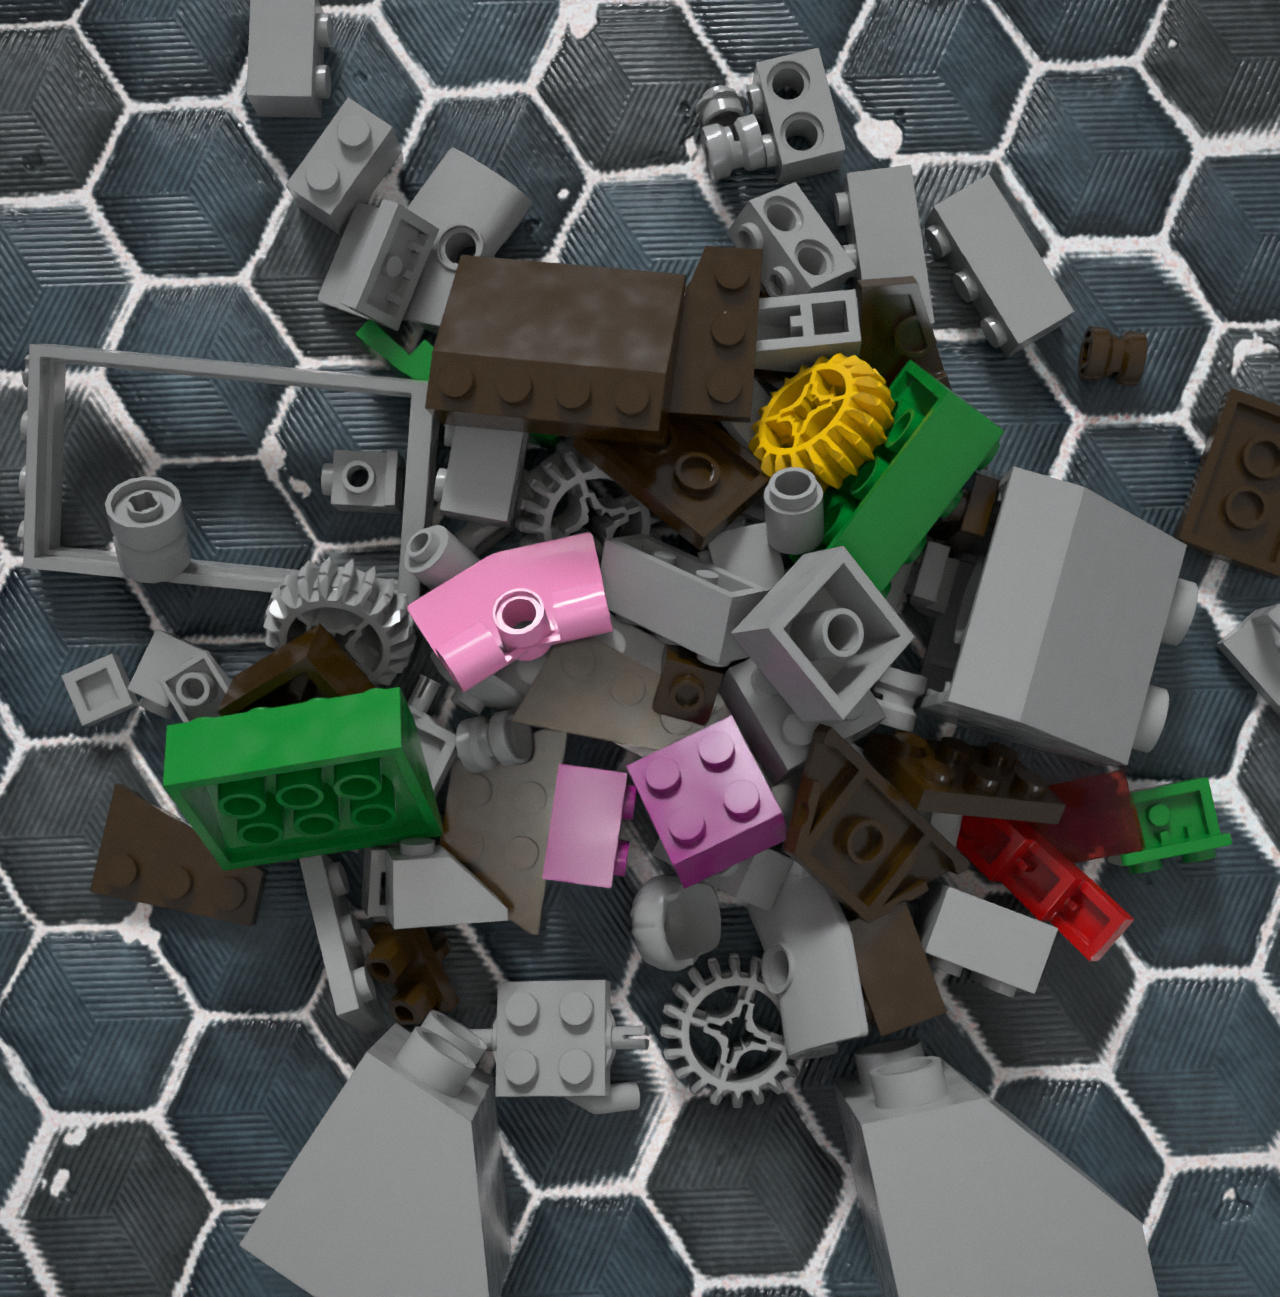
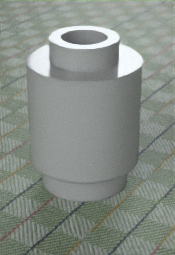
M788 467L777 471L770 478L769 484L764 491L767 540L775 550L785 554L797 555L810 552L818 547L824 538L822 487L816 481L813 473L804 468Z
M441 525L424 528L413 534L406 545L404 557L405 568L430 590L435 589L480 561L478 556Z

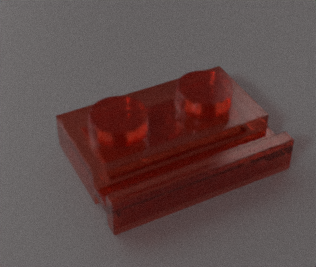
M1126 768L1049 784L1048 788L1066 804L1059 823L1048 824L1024 821L1072 863L1141 851L1146 848L1133 795L1130 793L1126 778Z

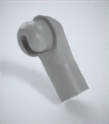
M635 1081L610 1084V1096L564 1097L592 1114L637 1110L640 1106V1092Z

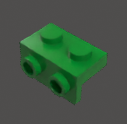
M1199 777L1094 798L1108 863L1127 866L1129 874L1163 868L1161 859L1181 855L1183 863L1213 859L1217 857L1215 848L1233 844L1230 833L1220 832L1208 777Z

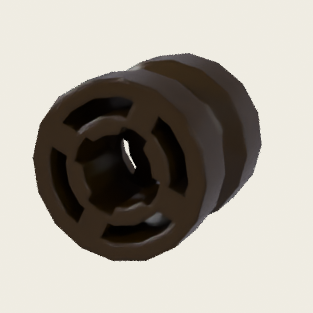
M1089 326L1084 334L1079 352V379L1098 382L1103 377L1109 378L1112 375V378L1118 385L1135 387L1139 383L1145 367L1148 348L1146 334L1126 331L1118 338L1117 335L1111 334L1107 328Z

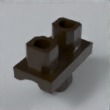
M376 922L367 932L375 947L364 963L372 978L380 983H394L398 992L390 1000L388 1006L395 1022L398 1024H420L431 1010L451 1012L458 1004L459 999L445 973V967L442 963V960L451 950V943L447 935L443 932L427 934L424 927L394 929L385 922Z

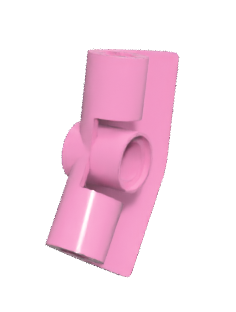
M589 532L491 554L410 603L407 607L413 621L462 693L517 659L520 661H532L541 657L549 650L551 645L613 632L594 538ZM533 621L526 628L513 629L520 622Z

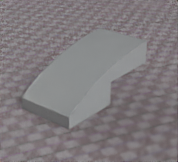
M928 541L923 550L909 601L912 607L921 614L936 618L946 613L960 560L948 557L951 547Z

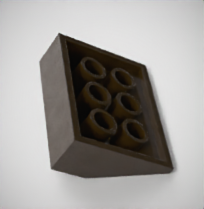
M461 255L432 352L425 409L437 421L446 425L666 446L686 274Z

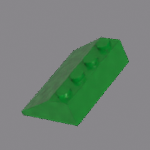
M912 360L907 362L889 387L891 398L896 405L891 412L895 422L884 431L887 441L875 447L872 452L875 460L865 461L858 468V476L850 474L844 478L839 489L828 486L823 494L824 538L818 547L807 552L812 553L844 546L885 599L891 589L892 584L890 581L903 564L908 565L920 555L927 542L926 534L938 518L947 517L957 507L963 495V489L961 488L974 471L984 469L993 460L1000 446L998 440L1005 432ZM803 554L788 555L792 563L795 564Z
M400 687L389 689L373 688L359 694L329 699L313 698L305 703L275 708L259 707L245 713L215 718L199 717L190 722L167 725L163 787L223 871L399 843L404 839L430 838L443 835V825L415 720Z

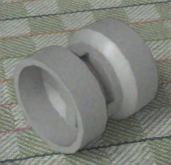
M754 114L736 118L734 124L722 127L715 123L700 128L703 153L712 180L729 177L733 170L742 167L747 171L765 167L764 143Z
M889 667L872 688V694L886 715V718L880 724L913 732L917 719L913 705L918 697L924 695L929 678Z
M513 708L494 713L491 719L481 715L467 718L460 722L456 731V748L463 766L468 771L473 773L494 769L499 762L507 767L528 762L533 750V735L530 725L511 722L517 709Z

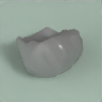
M659 875L651 877L637 892L629 914L632 922L631 934L635 938L637 950L646 963L660 970L675 972L693 965L700 955L717 948L721 938V913L718 897L712 885L700 881L684 889L678 876Z

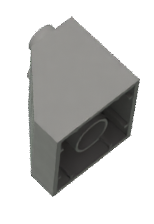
M1012 467L999 478L1000 482L984 537L953 558L960 560L946 613L934 619L919 673L920 676L929 679L924 695L916 699L913 709L917 714L1090 765H1128L1132 749L1148 753L1154 748L1166 721L1169 706L1167 689L1150 684L1160 643L1177 646L1185 637L1196 610L1198 600L1197 584L1178 578L1187 545L1086 487L1018 467Z
M436 1010L429 1012L420 1027L415 1024L395 1023L365 1053L239 1246L314 1297H499L512 1251L494 1078L476 1066L487 1049L486 1044L467 1027Z
M893 1039L859 1048L854 1052L858 1074L832 1079L874 1274L884 1297H1159L1142 1223L1075 1163L941 1057L924 1056L920 1039Z

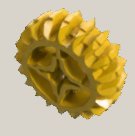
M841 352L833 355L830 360L822 355L812 367L803 364L799 373L793 378L785 377V384L778 391L770 392L772 399L768 405L759 408L757 411L761 419L751 426L756 435L750 440L748 447L753 455L762 461L761 470L763 473L771 478L773 474L784 468H804L813 473L816 481L822 487L823 494L829 485L839 489L843 479L850 474L858 476V468L865 461L875 460L872 453L876 446L882 445L887 441L884 431L895 422L891 412L896 404L891 398L890 389L885 385V379L875 368L872 369L866 361H862L856 355L846 357Z

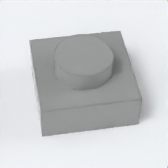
M107 655L61 676L82 726L90 727L139 705L135 693L127 690L130 681L119 655Z

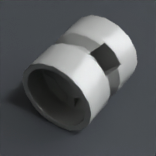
M143 476L118 484L108 494L105 507L110 529L114 534L113 541L120 570L128 578L142 583L168 581L180 575L189 565L192 554L179 490L171 482L159 477Z

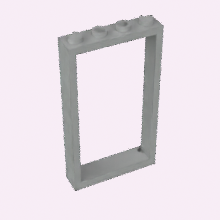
M29 344V354L24 358L26 367L25 371L22 372L23 384L28 388V407L23 413L20 423L21 439L26 443V465L21 469L19 476V492L21 497L25 498V514L17 537L21 539L19 550L23 552V568L128 578L120 570L116 552L60 546L66 364L411 398L398 580L394 579V593L408 594L409 604L427 594L428 587L405 568L404 557L406 545L412 535L421 529L431 527L433 523L440 422L425 409L428 381L57 344ZM190 559L189 565L180 575L163 582L272 593L274 588H277L279 583H282L283 578L289 574L291 569ZM377 578L380 581L387 580L385 578Z

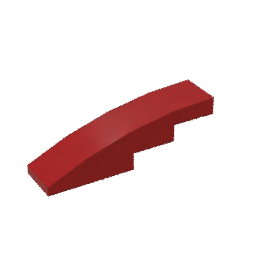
M963 815L956 847L990 881L1001 882L1039 921H1049L1054 927H1057L1058 931L1089 961H1099L1135 920L1091 878L1026 822Z

